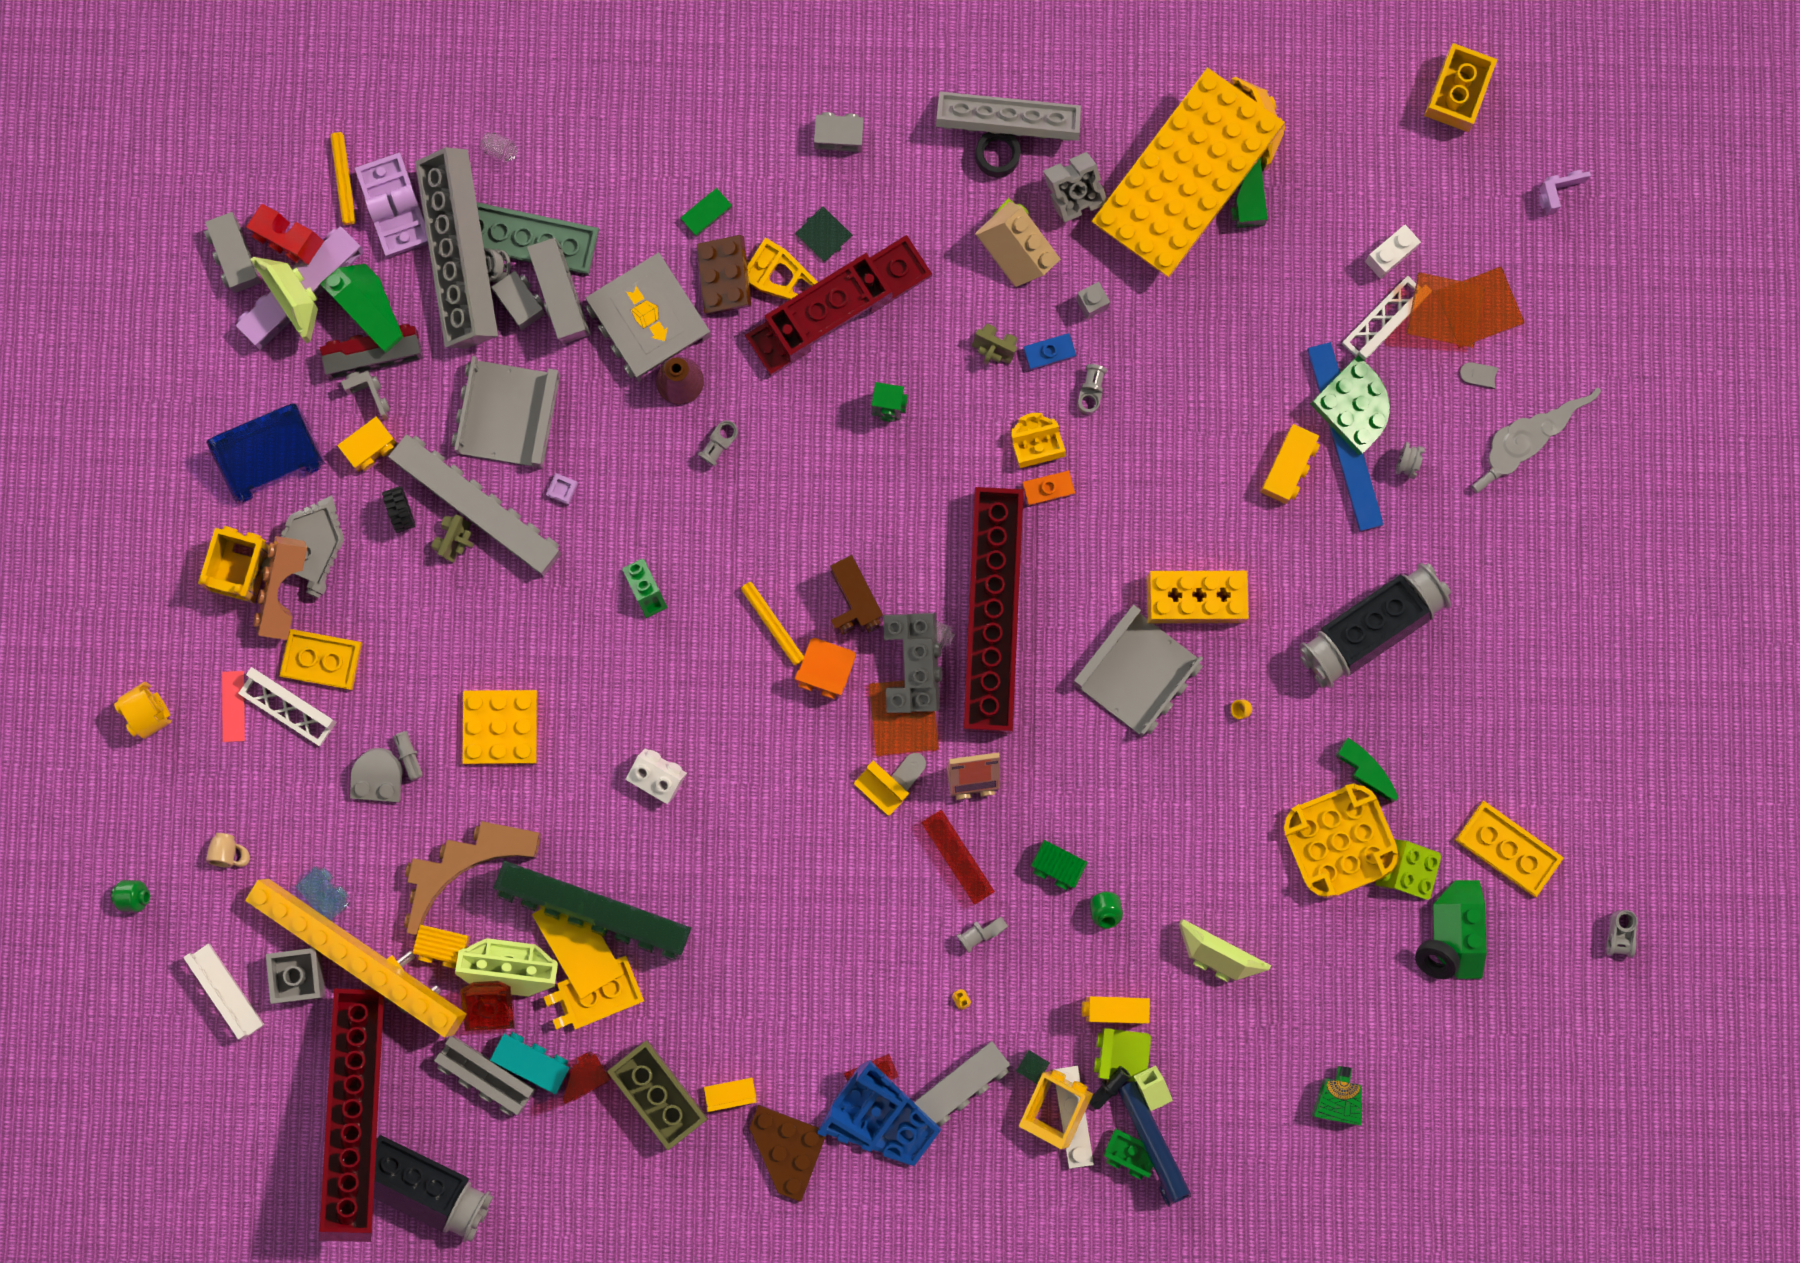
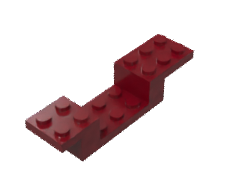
M905 235L869 257L867 252L767 313L764 315L765 323L745 334V338L769 375L773 376L810 353L811 345L868 309L871 313L876 312L932 277V272L909 237Z

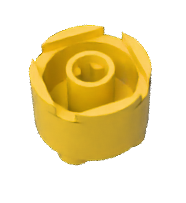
M147 682L141 683L120 696L118 701L114 703L117 712L121 716L124 715L128 724H126L129 733L133 737L139 735L143 739L148 738L172 722V720L167 719L170 716V712L163 699L157 692L154 694L150 692L149 688L152 686Z

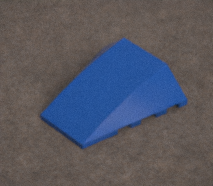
M869 1060L859 1065L835 1098L817 1134L825 1137L828 1134L838 1138L837 1141L846 1144L851 1142L862 1146L861 1149L870 1152L875 1150L883 1153L885 1157L915 1166L940 1133L941 1128Z

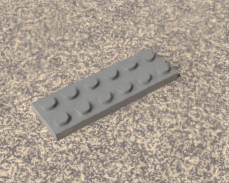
M939 92L936 127L985 131L994 134L1005 133L1016 136H1035L1043 139L1055 138L1065 141H1079L1081 106Z

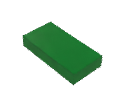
M716 188L680 217V219L693 235L697 237L732 208V204Z

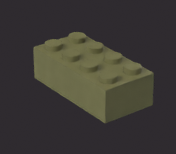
M649 1040L643 1042L607 1071L667 1150L673 1148L709 1119Z

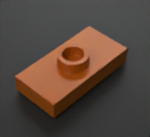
M1069 470L1022 482L1028 506L1075 495Z

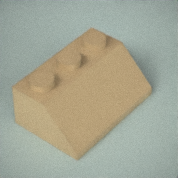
M1010 201L975 233L1015 287L1044 276L1061 260L1023 207Z

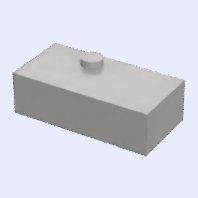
M552 238L528 246L527 248L546 302L544 303L548 317H551L557 338L563 344L590 336L591 333L561 244L556 238Z

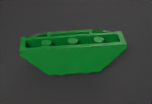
M1454 880L1432 905L1433 940L1448 944L1458 953L1460 964L1457 972L1454 974L1457 979H1482L1487 947L1485 901L1480 880ZM1436 956L1443 964H1446L1443 959Z

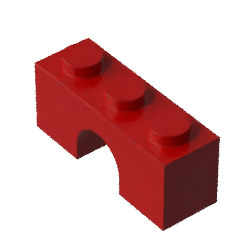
M261 204L246 226L253 233L252 238L262 245L265 242L269 243L268 247L278 254H281L282 251L285 252V256L295 263H298L300 260L309 265L324 241L314 231L297 222L285 233L290 222L279 212Z

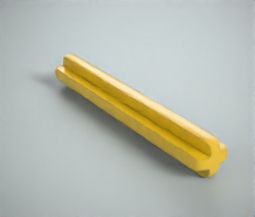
M342 132L332 133L330 137L341 218L344 225H353L356 220L345 139Z
M752 582L743 585L741 591L792 664L798 665L801 663L804 656Z

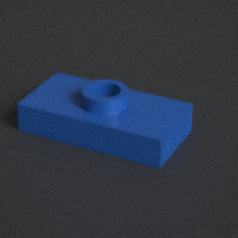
M1070 333L1023 347L1030 371L1076 358Z

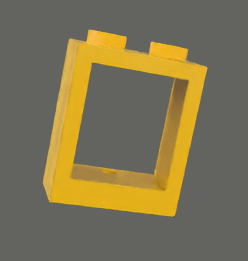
M1090 996L1086 997V1002H1082L1081 1014L1082 1017H1086V1022L1148 1024L1150 998Z
M1052 1070L1042 1073L1019 1127L1059 1149H1065L1070 1146L1093 1093L1087 1091L1088 1087L1078 1081L1072 1083L1065 1079L1066 1075L1062 1072ZM1051 1083L1081 1097L1065 1133L1036 1119Z

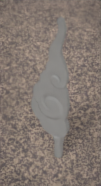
M1596 388L1589 396L1568 401L1558 409L1551 410L1547 414H1536L1531 419L1520 418L1510 426L1500 429L1494 435L1491 443V451L1488 457L1491 469L1471 486L1473 491L1479 493L1492 481L1497 480L1501 476L1512 474L1521 462L1534 456L1550 437L1555 436L1564 429L1576 409L1595 400L1601 392L1600 388Z

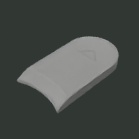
M1469 362L1460 369V377L1468 384L1496 389L1495 376L1499 368Z
M919 753L908 755L891 777L908 791L926 767L925 758Z

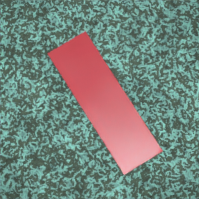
M244 671L222 672L223 742L245 741L244 697L238 694L244 686Z

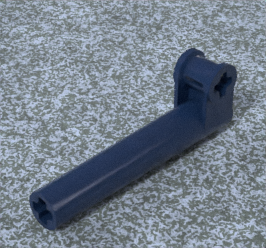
M1136 1082L1122 1086L1118 1092L1159 1177V1190L1167 1207H1170L1172 1204L1185 1198H1190L1191 1192Z

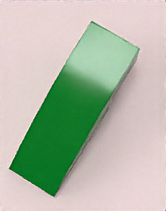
M1346 738L1335 754V757L1355 768L1351 778L1391 803L1397 801L1398 794L1382 767L1360 745L1350 738Z

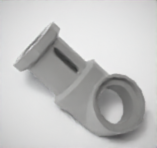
M1096 364L1086 365V380L1081 386L1077 402L1079 411L1085 415H1091L1097 411L1103 391L1101 387L1103 376L1107 374L1106 368ZM1086 397L1092 398L1095 401V407L1092 409L1084 408L1082 400Z
M729 420L720 422L709 437L710 441L707 446L697 455L715 467L717 465L716 461L723 450H727L730 444L737 439L738 429L736 425ZM724 426H731L734 429V434L730 438H723L720 434L721 429Z
M1001 916L984 929L975 921L972 928L956 936L966 951L970 953L972 948L978 943L996 937L1009 926Z

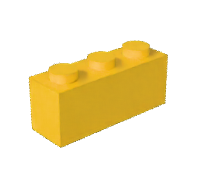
M1292 424L1260 493L1284 504H1287L1290 499L1295 500L1300 490L1297 483L1300 477L1305 478L1310 468V465L1307 464L1310 456L1315 457L1320 447V444L1316 443L1319 435Z

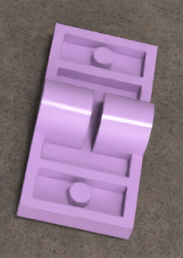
M399 152L356 167L355 171L366 199V205L386 258L428 244L425 221L401 153Z

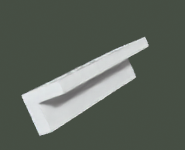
M1407 276L1342 342V345L1355 357L1359 355L1365 361L1427 298L1431 290L1426 285L1421 288ZM1406 284L1416 292L1411 299H1401V289ZM1387 303H1398V312L1394 316H1385V305ZM1371 320H1381L1382 329L1379 332H1369L1368 323ZM1365 336V346L1358 351L1350 341L1354 337Z
M251 667L246 674L249 678L238 694L321 747L337 722ZM254 681L262 685L263 696L252 697L247 693ZM267 689L270 690V691L273 692V693H272V694H267ZM276 696L282 698L284 709L272 710L268 698ZM265 699V704H266V705H264L263 703H261V702L258 701V700ZM287 702L293 705V707L288 708ZM299 709L303 712L304 722L294 724L290 721L288 711ZM283 712H285L286 718H284L283 716H281V715L278 714V713H283ZM307 715L313 718L314 720L308 721ZM319 722L326 727L318 739L310 734L309 724ZM305 725L306 731L301 729L299 726Z
M207 944L194 954L189 953L183 957L238 1039H246L265 1025L211 944Z

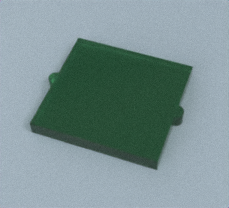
M823 206L811 218L808 217L807 222L795 233L824 263L837 251L840 252L841 247L853 236Z

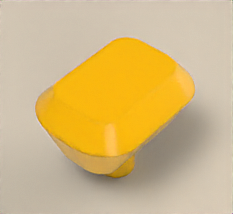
M959 989L953 993L952 998L958 1009L963 1010L970 1006L971 1000L965 990Z

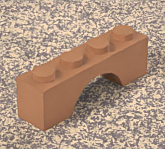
M275 536L274 543L269 545L268 558H271L269 567L265 566L263 572V581H266L264 590L260 589L258 595V604H261L259 613L255 612L253 627H256L258 636L288 640L292 615L290 610L279 602L277 594L280 584L286 577L303 571L307 552V545L303 540Z

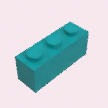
M513 1031L510 1035L504 1033L490 1061L554 1094H559L572 1067L567 1065L569 1060L555 1054L554 1058L545 1054L546 1048L536 1043H533L532 1046L524 1043L525 1038Z

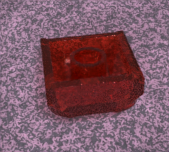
M500 981L473 982L460 989L462 1011L467 1014L464 1018L465 1031L515 1029V1007L512 1000L511 986Z

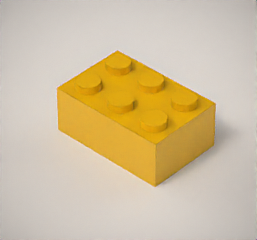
M1452 43L1446 54L1424 116L1469 132L1475 123L1498 59Z

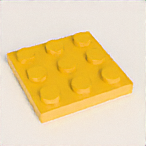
M463 691V764H537L538 691Z

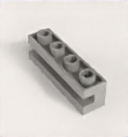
M450 1036L445 1043L446 1046L434 1060L439 1064L437 1069L448 1076L451 1073L455 1074L460 1078L458 1082L468 1089H471L472 1086L481 1091L479 1096L491 1103L495 1100L501 1104L499 1109L509 1116H512L514 1113L520 1115L536 1089L500 1065L490 1061L489 1058L457 1037Z
M991 1041L914 1103L940 1127L950 1119L948 1114L955 1108L959 1112L970 1103L968 1098L974 1093L979 1096L989 1088L987 1083L993 1078H996L998 1081L1009 1073L1007 1067L1010 1066V1063Z

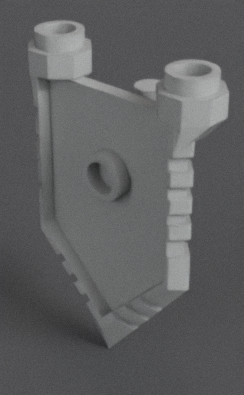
M332 495L317 502V505L314 503L310 505V508H304V511L299 510L291 514L285 524V530L281 533V537L305 541L307 552L303 571L293 574L309 580L306 593L319 599L326 590V575L329 574L330 567L334 564L333 560L336 559L337 552L344 542L342 529L339 528L340 522L337 521L338 515L335 514L336 507ZM271 558L264 560L261 566V573L264 572L265 566L269 567Z

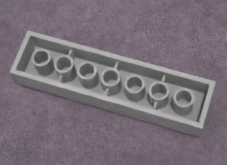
M445 147L415 161L444 345L445 348L468 349L498 337L468 150Z

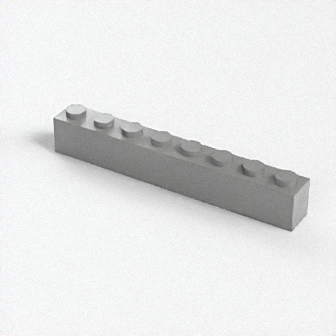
M406 434L388 456L390 460L544 577L560 557L561 552L557 549L560 545L550 537H547L545 540L538 535L540 530L530 522L527 525L519 520L521 516L512 508H509L507 511L500 506L502 501L491 493L487 496L481 491L483 487L473 479L467 481L462 477L464 472L454 464L451 467L443 462L445 458L437 451L429 452L425 449L426 443L416 435L411 438Z

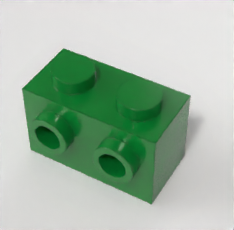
M875 382L871 415L879 416L880 420L886 422H894L895 419L900 420L901 413H906L908 394H904V386Z

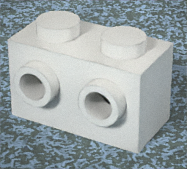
M644 749L637 756L625 780L668 804L675 797L687 773L678 764L669 763L662 759L659 753Z

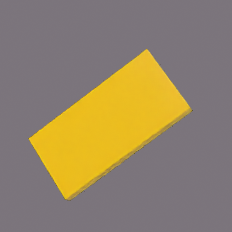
M1484 800L1454 840L1534 898L1539 895L1564 859L1560 854Z
M575 889L532 914L580 999H584L596 990L624 975Z

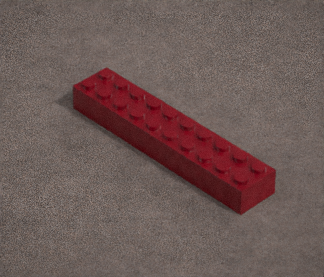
M975 487L963 732L1012 734L1024 489Z
M334 988L319 1241L371 1242L384 996L376 990Z

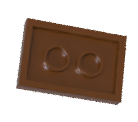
M736 235L698 243L697 252L704 314L711 315L751 307L744 236Z

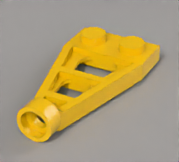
M766 237L747 265L750 286L760 292L790 300L798 295L793 292V289L799 279H803L811 286L818 282L786 249ZM778 264H784L793 273L792 280L786 286L770 281V276Z

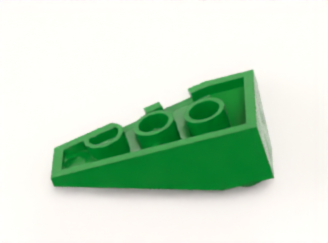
M366 264L339 267L320 283L331 298L385 353L404 338L396 316L389 304L390 301L383 289L381 279Z

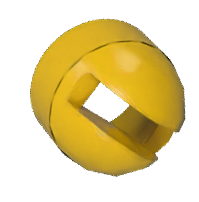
M1244 699L1235 700L1231 705V713L1236 719H1245L1252 713V705Z

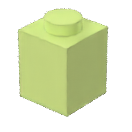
M1156 1066L1134 1076L1150 1111L1173 1101L1166 1082Z

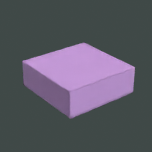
M555 473L546 496L569 505L578 482Z

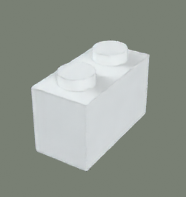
M1404 225L1370 253L1365 262L1381 279L1415 251L1421 241Z

